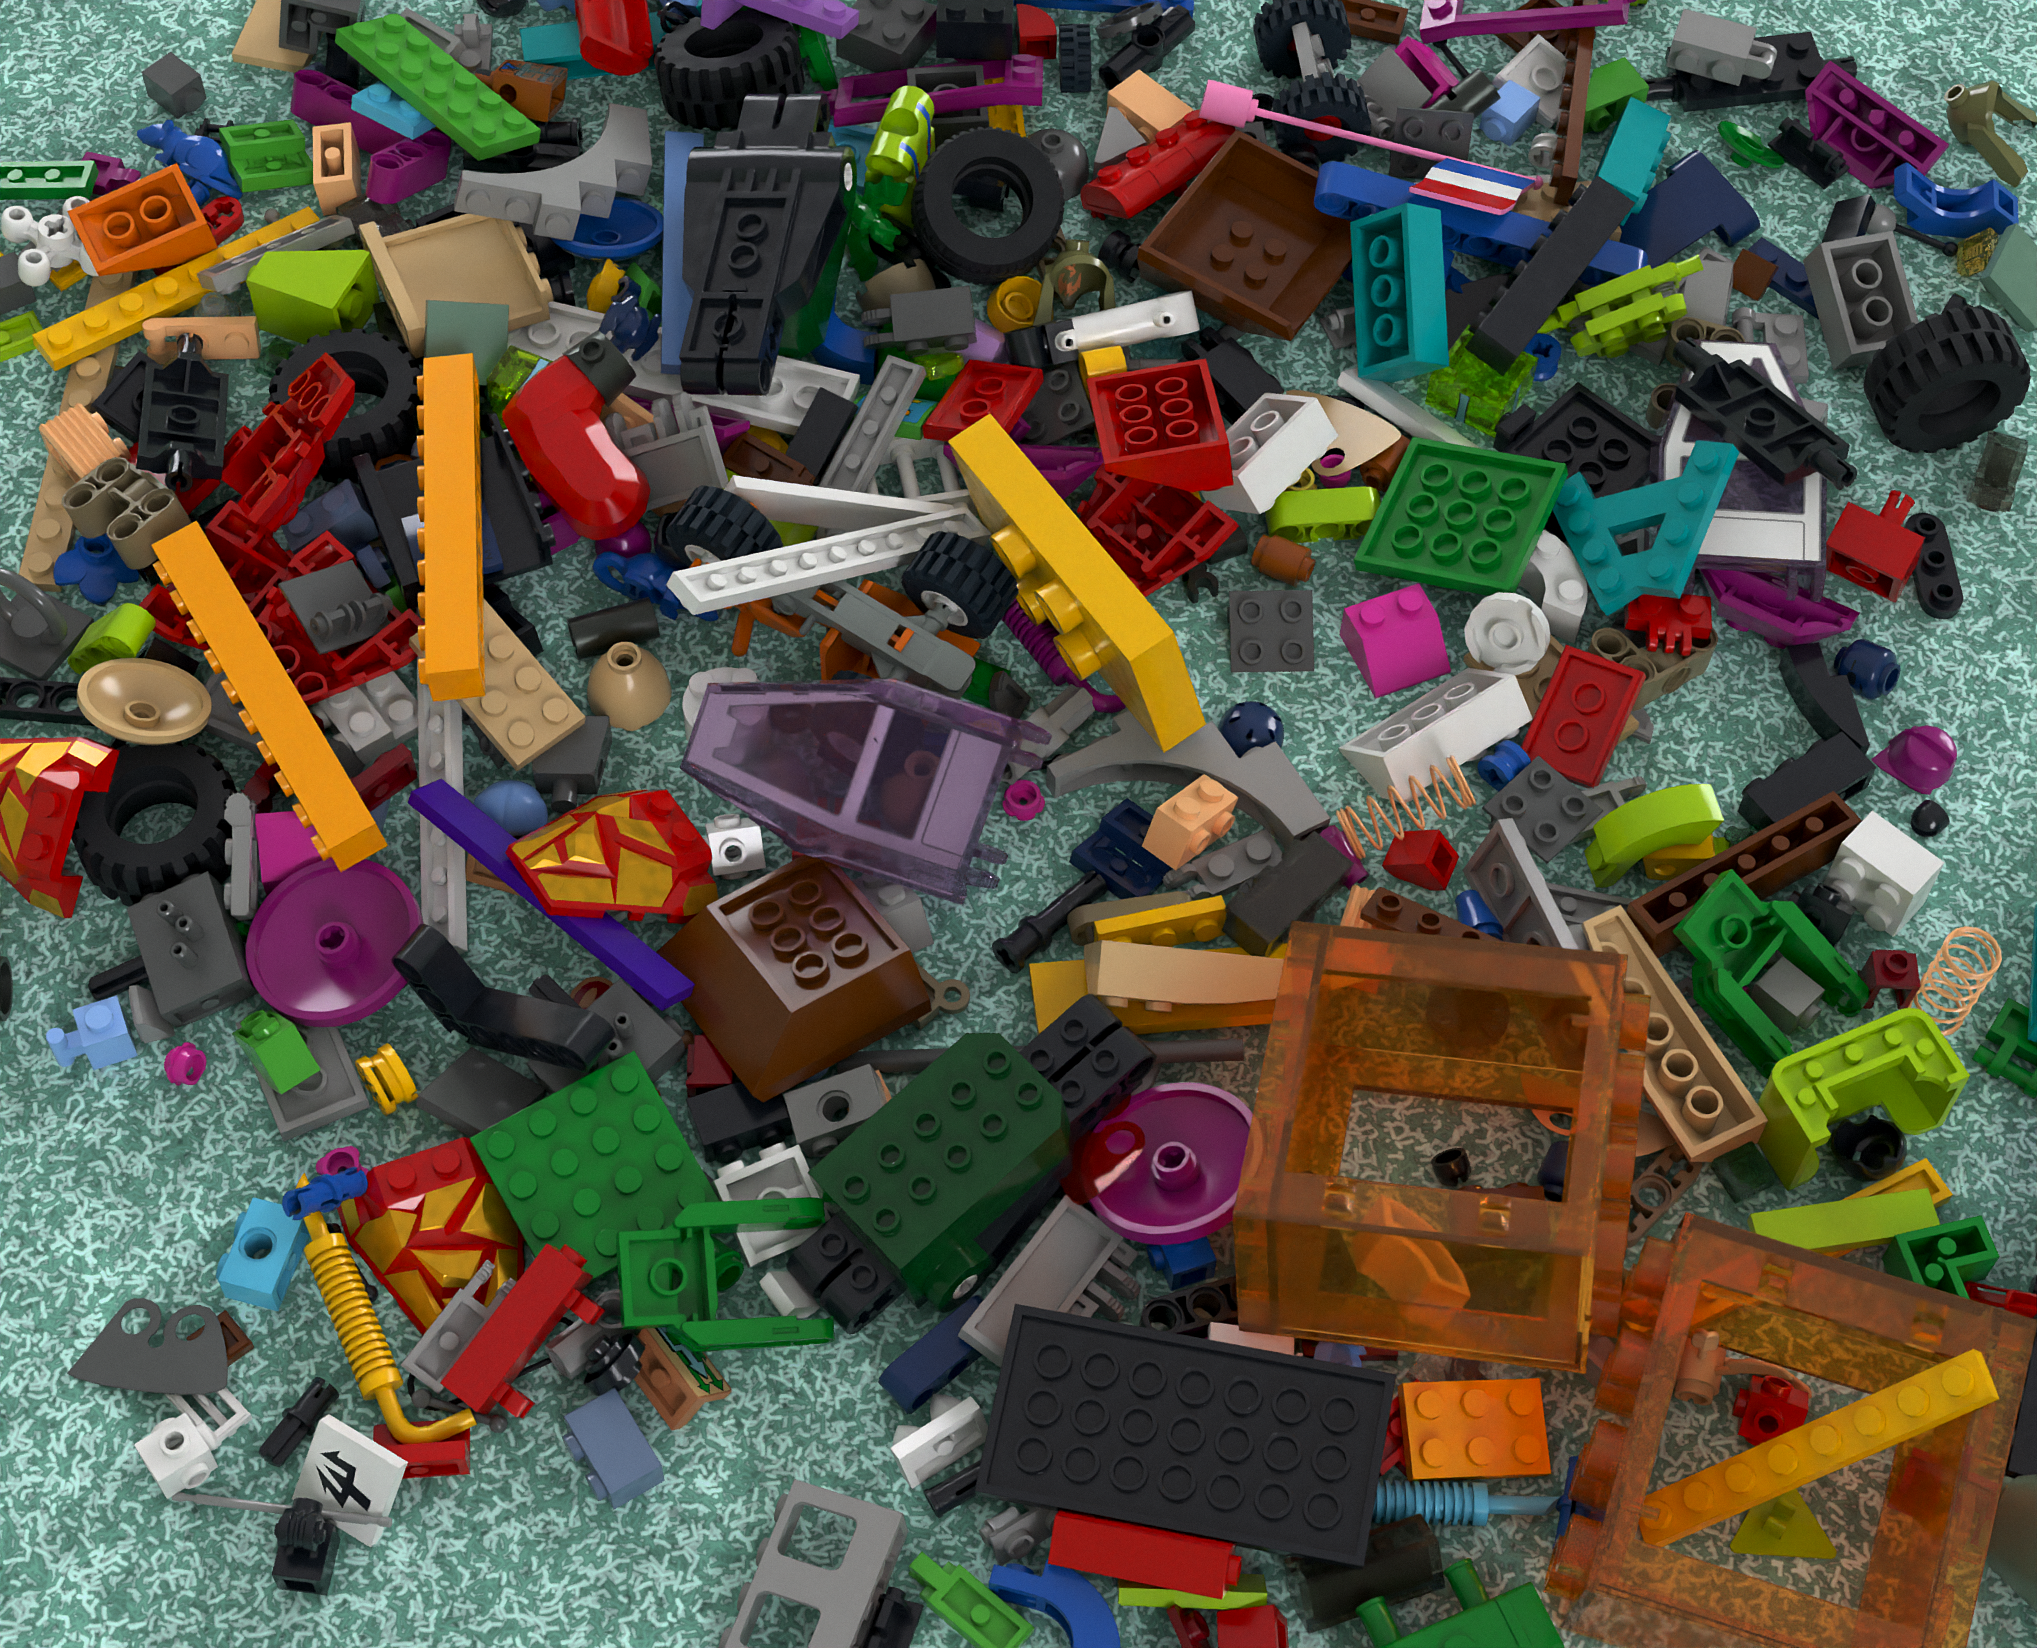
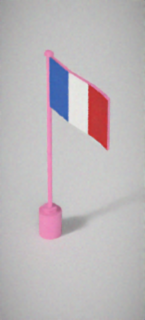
M1210 79L1207 81L1199 118L1244 129L1246 121L1253 123L1255 116L1439 162L1430 169L1423 181L1409 187L1408 192L1503 215L1514 208L1523 193L1532 187L1533 190H1538L1543 185V179L1539 175L1536 178L1260 109L1257 108L1259 100L1252 99L1253 90Z

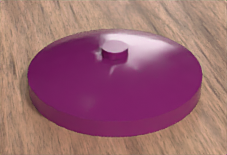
M333 859L306 866L290 875L274 888L265 898L253 918L246 942V963L250 979L255 989L271 1008L281 1016L298 1024L311 1027H336L361 1020L389 1003L406 985L407 982L396 970L391 959L420 924H424L420 907L402 879L387 867L376 862L364 859L340 872Z
M1178 1082L1146 1089L1129 1097L1099 1122L1087 1141L1081 1163L1082 1183L1092 1209L1098 1218L1112 1231L1130 1240L1146 1244H1180L1205 1237L1221 1229L1234 1220L1249 1205L1256 1195L1265 1174L1266 1147L1254 1114L1233 1094L1218 1087L1202 1083Z

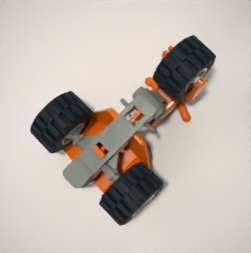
M702 485L699 488L696 487L666 528V538L671 548L689 568L783 547L779 533L753 503H748L741 497L714 486ZM938 531L935 534L929 535L901 577L902 587L911 601L906 595L864 579L858 589L843 580L734 605V607L740 610L736 623L731 650L737 657H742L747 653L755 619L793 638L805 637L816 622L830 628L819 644L822 686L894 683L957 704L970 686L972 673L975 669L973 657L981 647V644L974 639H985L992 634L1016 598L1019 590L1017 588L1018 584L1008 568L993 553L980 544L955 533ZM876 700L815 702L806 716L808 727L822 746L836 758L853 768ZM897 705L873 776L887 778V776H894L895 773L900 771L907 756L913 752L923 737L925 727L933 715Z

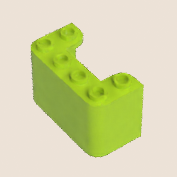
M1910 1007L1900 1009L1778 1061L1757 1102L1768 1119L1758 1145L1786 1190L1789 1191L1808 1183L1816 1175L1820 1159L1815 1148L1828 1142L1831 1136L1827 1128L1828 1126L1881 1105L1890 1121L1894 1122L1903 1133L1910 1135L1923 1134L1943 1125L1970 1075L1934 1020L1926 1012Z

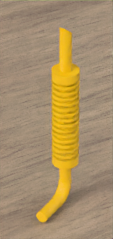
M305 1173L299 1179L296 1189L309 1184ZM320 1211L304 1217L303 1220L312 1241L304 1247L303 1252L310 1265L311 1272L314 1273V1279L317 1281L322 1298H324L328 1314L331 1315L335 1331L338 1332L337 1336L341 1340V1346L345 1349L344 1353L348 1357V1363L352 1366V1373L355 1374V1380L359 1383L358 1388L362 1398L366 1401L377 1399L387 1428L394 1439L402 1444L440 1442L477 1425L470 1407L429 1426L417 1427L409 1423L394 1392L403 1385L402 1376L399 1369L396 1368L392 1352L389 1351L390 1347L386 1342V1337L382 1334L383 1330L379 1325V1320L375 1317L376 1313L372 1309V1303L368 1300V1293L365 1292V1286L362 1283L361 1276L358 1275V1269L355 1267L354 1259H352V1254L348 1250L344 1235L342 1233L330 1234Z

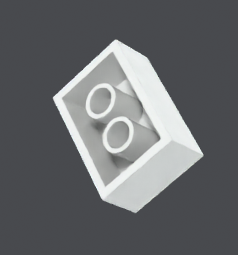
M1264 393L1226 431L1229 441L1234 485L1221 487L1216 491L1202 490L1200 492L1206 501L1209 500L1219 509L1261 514L1269 510L1274 505L1275 499L1287 487L1295 484L1300 479L1301 473L1314 460L1322 457L1326 453L1327 447L1338 437L1318 399L1314 397Z

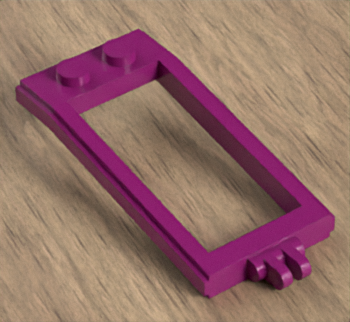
M1424 0L1419 31L1423 44L1460 36L1624 25L1628 23L1630 3L1636 0H1608V4L1462 14L1464 0Z
M1019 54L1012 55V60L973 59L915 67L982 65L984 80L1005 77L1003 83L927 93L934 104V114L997 105L1042 106L1043 56ZM907 69L840 78L838 89L815 91L814 93H824L827 95L830 104V116H834V128L880 122L890 98L852 103V98L891 93L900 87L907 86Z

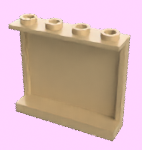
M464 214L382 238L374 221L359 225L363 250L370 252L376 281L409 353L413 354L415 358L424 356L426 300L509 305L508 332L550 320L548 303L553 301V293L547 278L540 279L539 277L540 267L534 252L527 253L526 251L528 248L527 241L521 226L515 227L514 221Z

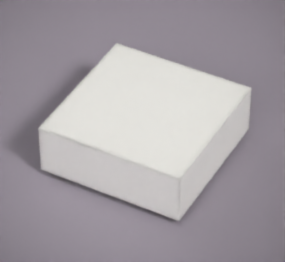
M769 1271L759 1281L760 1286L781 1316L807 1318L820 1308L813 1296L789 1271Z

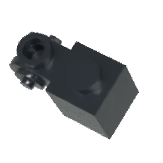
M295 1498L292 1508L285 1509L275 1525L274 1535L277 1538L278 1551L272 1577L278 1589L326 1596L328 1594L341 1539L335 1525L330 1524L329 1520L323 1518L321 1514L323 1504L319 1501L309 1498Z

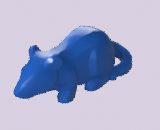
M166 120L164 124H152L137 131V136L143 144L163 151V153H158L154 157L155 160L163 163V167L166 168L177 163L181 172L187 175V179H194L195 182L199 181L207 189L211 190L214 188L224 195L237 200L243 196L234 176L229 172L228 158L224 149L213 139L205 136L187 135L179 127H174L172 120Z
M605 551L595 558L592 566L597 578L607 587L620 592L632 600L649 597L651 604L656 603L660 605L659 608L662 615L674 621L678 617L677 609L688 610L666 585L672 573L679 570L663 562L657 553H640L633 557L625 558L615 552ZM607 566H613L623 577L624 583L614 578ZM717 610L694 615L710 622L719 618Z

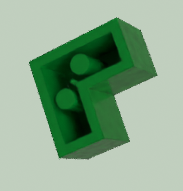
M1982 1215L1894 1235L1881 1259L1916 1342L1960 1332L1973 1312L1974 1308L1963 1283L1966 1281L1977 1282L1985 1280L2000 1257Z

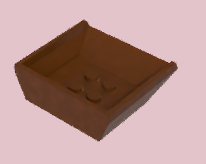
M1236 129L1139 247L1137 262L1140 277L1169 293L1192 290L1196 308L1241 332L1291 341L1352 263L1350 222L1352 221L1327 215L1315 208L1314 197L1318 178L1317 171Z
M822 846L705 906L656 951L657 954L695 984L691 996L680 1002L749 1092L763 1103L932 1011L928 993L910 948Z

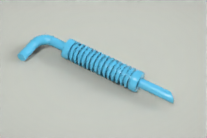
M1379 1480L1372 1518L1373 1522L1380 1524L1381 1519H1383L1384 1524H1389L1390 1519H1392L1393 1524H1399L1400 1519H1402L1403 1524H1409L1410 1519H1412V1524L1416 1525L1419 1524V1520H1421L1423 1525H1428L1429 1520H1431L1432 1525H1438L1439 1520H1441V1525H1448L1450 1521L1451 1525L1457 1526L1458 1521H1460L1461 1526H1467L1469 1521L1470 1526H1486L1488 1514L1546 1516L1556 1507L1560 1497L1488 1495V1487L1485 1482H1470L1469 1487L1467 1482H1461L1460 1487H1458L1457 1482H1451L1449 1486L1447 1481H1442L1440 1486L1438 1481H1432L1431 1486H1429L1428 1481H1422L1420 1486L1419 1481H1413L1412 1485H1410L1408 1480H1403L1402 1485H1400L1399 1480H1393L1391 1485L1390 1480H1384L1382 1485Z

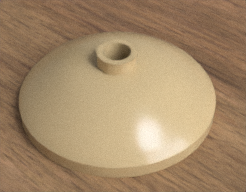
M120 658L97 664L81 677L77 690L78 706L84 716L94 726L114 738L140 745H168L192 737L206 726L212 708L211 697L207 689L197 678L171 664L145 658Z

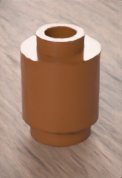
M1401 435V438L1389 448L1361 464L1360 473L1367 487H1373L1378 491L1386 493L1409 446L1410 440L1407 437Z
M1262 535L1253 552L1251 565L1258 567L1259 573L1297 587L1299 581L1306 583L1309 580L1316 560L1311 558L1312 550L1278 535H1273L1272 537Z

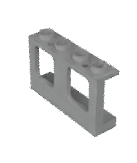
M794 1479L789 1493H783L778 1500L774 1513L776 1525L771 1537H765L760 1543L756 1555V1566L758 1568L752 1582H746L743 1585L737 1601L738 1616L733 1628L727 1627L723 1632L718 1648H750L747 1647V1643L768 1594L814 1608L820 1612V1618L808 1648H863L880 1605L878 1598L880 1594L885 1593L908 1534L904 1515L892 1509ZM804 1505L852 1519L857 1524L842 1564L836 1570H827L784 1556Z

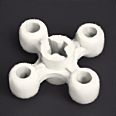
M81 196L70 197L64 202L62 215L51 214L45 216L39 223L33 220L32 214L25 207L10 206L3 211L1 215V231L3 236L13 243H23L30 240L36 245V249L25 250L19 256L18 275L23 283L33 287L41 286L48 281L51 267L62 268L68 266L74 259L80 263L82 270L86 274L98 276L82 241L76 236L77 231L67 212L90 202L88 199Z

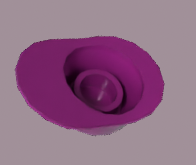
M1929 725L1913 726L1911 729H1905L1890 739L1888 742L1890 745L1871 759L1881 770L1901 781L1912 790L1930 795L1934 789L1941 787L1950 779L1957 760V748L1953 739L1944 730Z

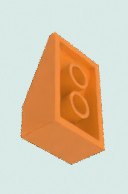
M177 163L67 211L98 276L184 264L218 248L211 230Z

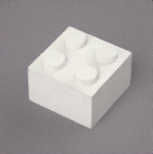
M1871 811L1841 843L1824 884L1839 891L1842 894L1841 900L1856 907V910L1864 915V919L1870 927L1877 931H1886L1894 937L1924 905L1945 862L1877 813Z

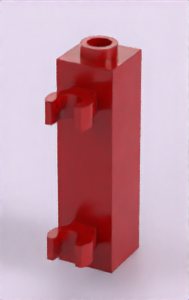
M547 1243L440 1384L478 1413L488 1415L498 1402L515 1417L524 1419L535 1403L511 1385L568 1309L587 1324L595 1326L606 1311L582 1293L583 1289L593 1278V1275L583 1268L588 1260L567 1244H564L559 1250Z
M1059 1510L1054 1518L1048 1564L1222 1600L1230 1585H1238L1242 1568V1556L1235 1555L1236 1545L1233 1542Z

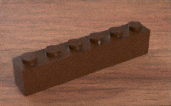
M1832 791L1629 903L1626 913L1656 957L1660 958L1683 945L1672 931L1722 872L1733 869L1757 898L1762 901L1834 861L1841 843L1862 820L1835 791Z

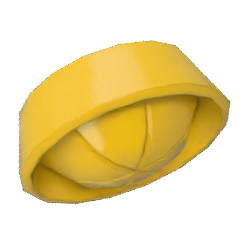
M609 258L606 260L602 271L592 279L586 295L588 310L604 314L613 303L611 297L619 292L621 287L618 284L619 279L624 277L626 273Z
M1016 276L1005 280L991 292L987 301V315L993 326L1002 333L1032 326L1042 284L1028 276ZM1052 304L1051 321H1052L1053 318H1054V314H1053V304Z

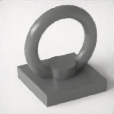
M0 568V585L17 593L9 601L0 589V662L33 680L47 681L72 653L89 625L94 623V619L44 593L23 576L11 570Z

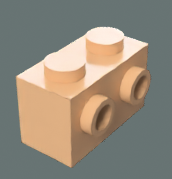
M1203 774L1157 807L1142 847L1174 870L1179 869L1230 830L1235 821V816L1232 815V812L1239 797L1224 788L1218 781Z

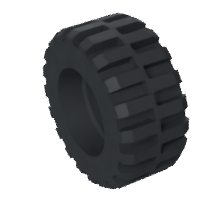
M756 9L738 10L714 30L701 26V18H692L688 20L687 24H679L674 27L671 34L666 33L660 43H658L654 53V64L666 112L678 123L684 126L689 124L693 129L702 130L703 128H709L711 131H721L722 128L737 129L744 99L747 94L782 93L787 98L789 93H802L805 84L799 44L794 27L787 20L759 12Z
M1967 307L1963 311L1959 308L1947 309L1946 313L1940 315L1937 313L1925 317V320L1917 324L1913 322L1904 327V331L1898 336L1894 334L1886 341V346L1883 349H1878L1873 355L1872 363L1868 364L1863 387L1878 423L1890 443L1909 452L1918 453L1920 450H1923L1925 453H1936L1938 449L1945 448L1950 450L1957 448L1958 444L1966 441L1967 443L1975 441L1984 432L1990 433L1996 429L1998 423L2003 419L2007 420L2014 413L2015 406H2020L2025 399L2030 384L2031 370L2005 319L1999 317L1998 314L1986 309L1981 310L1977 307Z
M352 328L351 332L343 333L341 329L330 330V335L320 337L317 334L308 338V344L303 347L298 344L288 353L289 360L283 359L275 369L276 375L270 381V397L268 400L269 403L272 401L276 405H283L290 399L287 393L289 385L325 352L332 356L355 381L354 393H367L382 398L380 403L370 411L356 417L344 418L332 439L323 444L325 458L315 477L318 473H321L323 481L337 483L338 478L349 479L354 484H359L352 457L369 453L374 466L378 460L395 454L410 456L412 446L417 440V435H424V430L419 429L417 419V405H424V400H420L418 396L417 376L423 375L414 355L407 352L406 347L398 341L392 339L389 342L388 336L375 331H373L372 335L366 334L364 329Z
M180 741L168 745H139L135 747H130L127 744L117 748L120 752L108 793L84 792L71 837L85 872L93 885L99 886L101 892L111 900H116L119 896L122 904L130 907L139 903L144 896L168 890L179 885L184 878L193 874H203L208 871L222 884L230 876L227 868L228 865L225 861L226 839L232 838V826L224 819V810L227 808L225 804L229 796L237 793L229 771L224 770L222 762L212 754L206 755L204 748L191 743L187 747H183ZM162 803H178L196 810L190 823L180 833L165 841L152 844H138L120 837L128 821L137 813L150 806Z

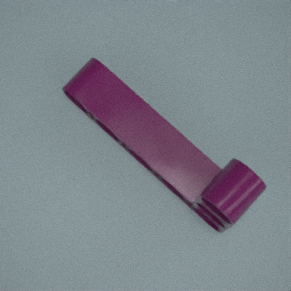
M303 69L295 72L290 106L291 113L315 126L351 122L358 147L373 154L370 158L366 196L370 200L381 204H394L446 178L452 143L449 136L432 128L412 140L352 110V95L360 91L315 70Z

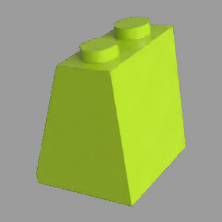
M365 250L265 252L258 264L250 268L246 279V285L249 288L253 311L257 316L259 329L304 345L308 344V338L317 334L320 337L330 335V330L341 329L343 333L351 332L352 328L363 329L374 312L373 304L380 303L370 252Z

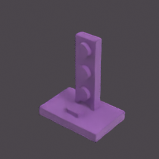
M702 0L700 25L714 30L745 5L841 40L858 25L859 11L847 7L838 0Z

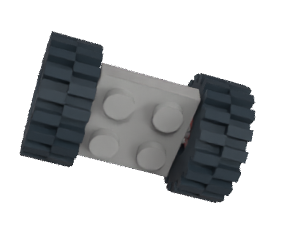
M1272 0V5L1265 2L1261 6L1262 14H1256L1254 18L1255 24L1253 25L1260 62L1263 63L1264 69L1267 72L1272 70L1273 76L1281 78L1283 74H1287L1288 79L1296 78V76L1303 77V83L1300 84L1298 80L1290 83V91L1283 88L1279 92L1280 100H1274L1272 104L1273 110L1271 111L1370 136L1371 120L1362 87H1358L1357 82L1352 78L1346 82L1345 75L1337 73L1335 76L1333 71L1339 66L1337 59L1344 61L1348 55L1346 49H1351L1352 44L1343 2L1341 0ZM1272 120L1278 149H1281V153L1297 143L1312 144L1319 152L1321 164L1333 159L1336 162L1345 161V154L1348 153L1350 156H1353L1358 152L1357 145L1364 147L1366 144Z

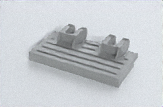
M684 391L674 394L672 398L675 409L674 413L668 400H665V398L652 401L651 410L654 416V423H647L627 430L624 418L619 412L608 414L607 418H605L607 431L612 436L616 446L647 477L651 491L646 511L686 500L696 487L699 488L702 485L723 489L729 483L707 406H702L695 409L692 397Z
M1065 1195L961 1328L958 1337L1001 1368L1015 1304L1090 1318L1097 1311L1109 1320L1117 1322L1125 1313L1124 1306L1093 1281L1097 1279L1121 1296L1133 1301L1140 1293L1141 1288L1136 1283L1137 1281L1130 1278L1127 1273L1111 1263L1109 1259L1127 1271L1139 1253L1122 1241L1124 1239L1123 1236L1112 1231L1098 1217L1068 1195Z

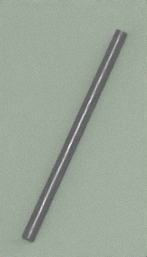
M1243 1038L1143 1042L1157 1055L1155 1064L1244 1061ZM1025 1046L1013 1047L1020 1052ZM949 1048L858 1051L837 1062V1072L841 1074L869 1063L875 1071L879 1069L880 1073L922 1072Z

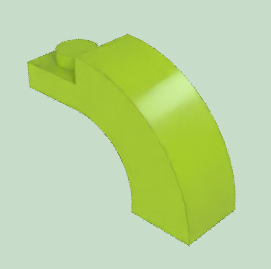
M1688 784L1658 790L1631 800L1600 819L1593 826L1597 838L1584 850L1595 886L1597 888L1613 886L1635 863L1657 850L1680 844L1700 845L1724 821L1711 784Z

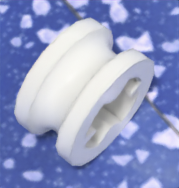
M1551 133L1536 135L1528 154L1530 163L1534 166L1552 170L1554 163L1558 164V161L1552 160L1556 139L1559 136Z

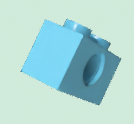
M253 1197L247 1212H241L237 1218L234 1228L235 1241L230 1253H224L217 1266L216 1279L225 1298L279 1311L310 1235L304 1220H292L293 1215L288 1217L281 1204ZM271 1249V1252L264 1258H252L259 1250Z

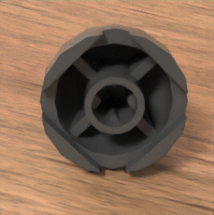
M1042 129L1027 137L1029 138L1028 141H1033L1037 148H1041L1044 151L1043 153L1050 158V163L1053 162L1055 165V171H1058L1059 180H1061L1062 189H1064L1063 198L1065 201L1079 195L1082 187L1087 183L1090 168L1087 152L1082 143L1073 134L1061 129Z

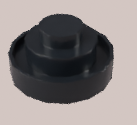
M633 1332L622 1337L619 1334L608 1338L605 1334L602 1335L585 1353L589 1360L585 1365V1370L588 1373L584 1378L583 1384L596 1396H600L614 1387L619 1392L641 1370L643 1364L639 1359L645 1350L646 1344Z

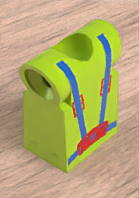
M903 86L892 94L865 158V165L867 166L865 182L877 184L882 180L883 175H890L898 183H908L907 192L900 206L884 204L879 210L881 213L885 212L913 228L914 224H912L911 219L913 190L927 159L935 151L934 128L931 126L935 111L934 104L926 92L915 86Z

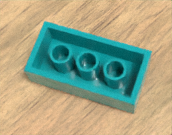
M1404 203L1350 222L1358 378L1394 383L1449 367L1441 210Z

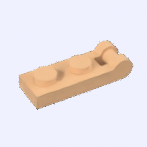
M257 316L151 318L142 324L144 337L149 340L150 344L146 348L147 355L160 365L168 362L177 353V342H165V337L176 336L177 341L178 337L183 333H189V342H193V334H197L202 338V357L204 360L260 359L261 342Z

